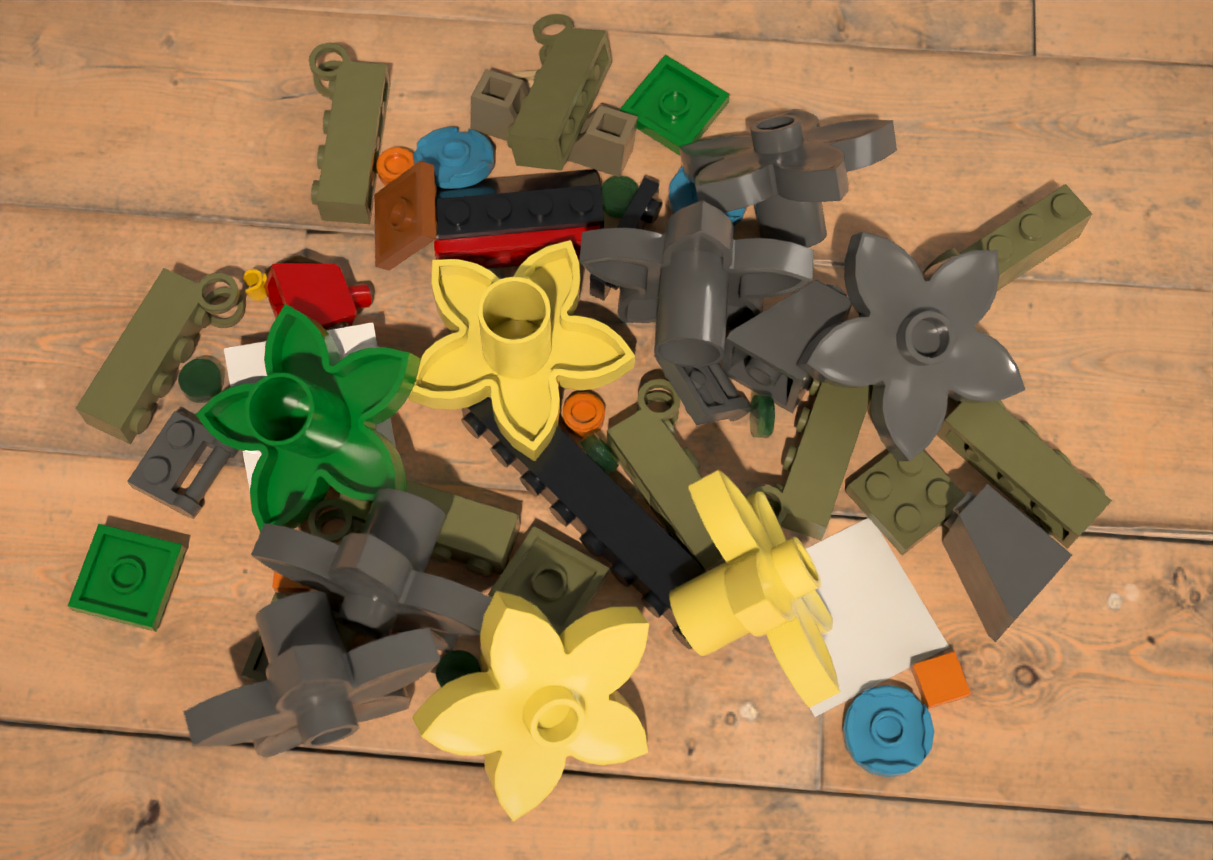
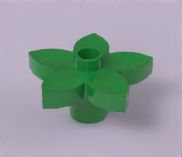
M287 304L284 305L271 326L265 344L264 362L267 376L256 384H241L226 389L214 396L196 413V416L207 431L224 445L250 454L261 455L254 468L250 485L252 513L260 532L264 523L292 529L299 527L308 520L310 511L320 501L324 500L329 485L337 492L352 499L369 503L374 502L378 490L382 488L407 492L406 473L401 457L394 445L383 434L376 431V425L396 414L407 401L416 382L420 358L409 352L388 347L365 348L340 359L338 348L332 336L319 322Z

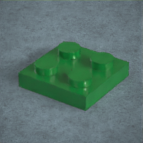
M664 55L619 111L637 116L636 129L680 156L679 147L698 142L728 105L730 94L669 56Z
M98 524L68 607L75 612L157 632L186 549L182 544Z

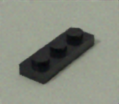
M644 178L617 228L644 230L647 223L652 225L655 223L662 208V202L658 201V183ZM593 274L590 275V295L605 301L611 288L617 290L620 287L605 282Z

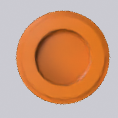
M393 147L382 152L376 164L380 181L386 186L414 165L413 153L402 147Z
M590 393L572 395L563 406L564 426L571 434L578 437H589L596 434L602 428L605 420L603 403L598 397Z

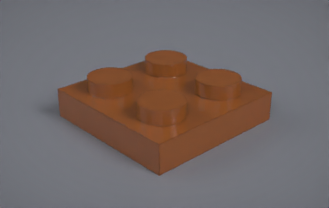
M419 161L374 194L375 267L389 271L436 239L438 225L435 220L437 188L434 181V165Z

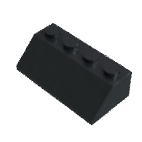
M595 169L489 178L464 188H441L436 186L439 240L599 226L600 229L605 228L601 186Z

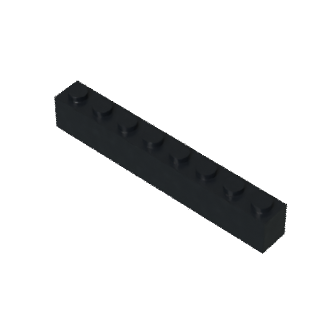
M490 397L470 407L462 408L463 418L461 422L465 428L477 439L483 436L492 445L490 450L494 457L506 468L512 465L522 475L520 481L524 487L535 497L541 494L551 504L549 509L554 517L566 527L571 524L581 534L579 539L584 547L596 557L602 554L612 564L610 570L616 579L625 587H629L632 584L643 595L641 601L648 611L657 618L663 615L675 627L672 629L675 637L686 648L692 649L674 617L669 593L672 589L707 571L558 426L549 445L537 460L533 461L515 449L501 434L494 419Z

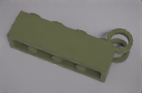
M550 14L537 20L533 26L535 40L543 45L539 51L542 67L536 71L534 83L528 95L523 97L520 111L514 123L508 127L507 145L512 149L516 166L563 170L612 64V57L605 30L573 28L569 17L562 14ZM561 24L565 26L564 30L556 35L547 36L540 33L548 25Z
M323 43L314 48L310 53L309 65L314 75L313 80L316 90L322 96L332 100L331 110H325L323 115V133L327 134L325 145H319L317 166L318 169H321L320 180H314L312 184V204L318 206L322 221L370 224L378 174L376 164L381 153L390 92L387 65L349 61L348 53L341 45ZM334 52L343 59L342 62L332 60L324 62L319 67L316 66L317 59L324 53ZM320 81H329L328 88L324 87Z
M1065 184L959 253L956 248L945 251L927 266L922 275L930 267L943 259L973 250H997L999 265L998 291L1079 238L1092 213Z
M163 268L75 408L86 424L129 444L133 442L137 434L144 432L150 422L151 411L159 398L165 397L169 392L173 382V375L180 363H185L191 356L194 349V340L200 330L208 327L209 324L218 328H229L239 323L243 318L245 303L239 293L235 280L225 273H212L197 283ZM224 282L231 287L217 288L206 297L204 296L206 288L212 283ZM220 297H229V299L222 304L212 305V303ZM238 303L236 312L229 318L218 319L211 315L228 312Z
M653 379L646 382L639 390L637 412L607 430V447L668 534L706 571H709L726 561L710 537L688 488L689 485L703 478L698 471L700 469L699 462L688 447L682 449L674 438L676 435L674 426L678 421L681 399L670 381ZM654 388H663L669 391L672 397L663 392H652L649 394L647 392ZM653 401H662L670 409L665 412H654L646 405Z
M816 379L813 380L809 395L815 396L816 400L812 410L803 408L796 432L802 433L803 436L799 447L794 445L789 447L782 468L790 471L786 484L783 485L777 482L776 487L768 485L758 486L752 489L746 496L748 497L757 491L772 496V499L767 498L776 514L781 529L783 527L822 541L872 397L873 385L843 388L834 387Z
M1001 400L978 403L957 401L959 406L944 420L937 436L1068 549L1111 503L1112 500L1105 495L1102 486L1091 478H1085L1073 468L1071 461L1064 453L1051 449L1038 438L1036 430L1030 424L1017 420L1006 410Z
M406 479L408 493L433 503L446 514L445 522L430 559L441 563H449L450 559L467 564L466 568L469 571L481 576L488 577L491 576V573L501 575L508 564L520 531L519 515ZM340 494L338 500L326 499L320 501L309 513V529L312 535L333 543L340 542L349 533L360 534L373 503L352 499L344 494ZM328 508H336V509H339V510L328 511V512L322 514V515L317 519L318 515H319L323 510H325V509H328ZM333 519L345 521L343 528L339 532L331 535L321 533L322 527L328 521Z

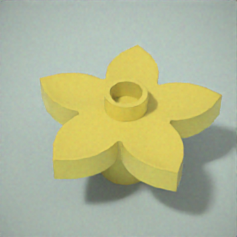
M571 240L547 246L534 253L519 266L513 277L499 279L490 270L476 263L459 259L432 260L431 284L437 312L444 325L453 334L437 340L421 356L416 382L409 395V401L433 409L455 410L470 407L490 397L494 419L501 434L515 449L536 461L551 442L558 426L560 413L558 387L573 390H589L615 382L634 368L635 354L623 338L606 324L588 317L573 316L578 306L581 279L579 260Z
M719 470L689 485L688 488L697 511L710 537L726 562L672 589L669 593L674 617L688 643L699 655L706 656L750 633L758 637L766 634L782 669L808 708L840 693L834 664L822 637L823 634L833 629V618L816 589L821 587L820 576L804 545L797 537L786 541L777 517L764 492L757 491L745 498L733 481Z
M496 591L484 614L480 632V664L483 672L464 675L445 684L429 696L412 716L421 737L441 750L466 756L485 754V771L490 786L500 805L510 818L515 821L537 807L552 792L562 775L566 757L572 755L576 759L589 764L608 765L622 763L648 753L645 730L631 706L617 689L630 678L638 667L646 648L649 622L637 607H609L591 612L577 619L558 636L547 617L537 606L522 597Z

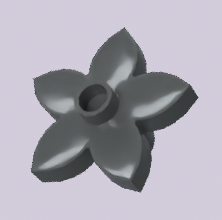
M792 110L779 116L768 117L753 123L750 127L752 136L718 137L679 147L684 176L695 184L698 202L704 200L723 213L755 204L761 238L792 242L807 248L822 242L826 238L827 230L822 202L841 201L849 188L847 172L870 166L897 151L893 120H853L820 127L817 116L800 110Z
M702 200L683 207L672 214L666 222L665 234L634 228H604L582 232L579 262L591 274L601 280L620 286L617 313L621 323L656 322L654 353L658 358L678 366L702 367L718 363L724 358L726 329L734 330L762 313L764 298L790 293L813 280L814 250L792 242L776 239L748 238L734 240V227L731 220L721 210Z
M860 232L851 236L844 260V281L848 297L858 312L859 317L835 323L821 331L808 344L796 366L814 379L834 387L854 388L873 385L871 400L873 423L881 442L897 461H911L930 445L941 429L946 416L947 396L957 401L978 403L1004 400L1026 390L1018 366L1008 350L993 337L975 329V325L989 311L996 296L999 281L997 250H973L939 261L922 275L915 260L902 247L887 238L866 232Z
M379 489L361 533L345 535L340 545L303 531L264 523L251 553L252 557L266 567L288 579L309 587V592L319 591L326 593L332 610L338 612L337 622L344 627L375 639L390 636L392 630L402 633L430 627L437 650L448 654L452 653L459 635H480L484 614L492 600L491 597L472 588L425 573L445 522L446 514L433 503L414 494L396 489Z
M319 591L299 593L279 599L265 606L255 616L269 663L266 670L268 680L245 685L214 696L184 711V716L193 746H227L253 740L257 755L269 758L301 744L304 747L311 748L337 742L358 731V722L384 717L409 709L411 701L406 686L430 672L441 660L430 627L384 637L346 653L328 595Z

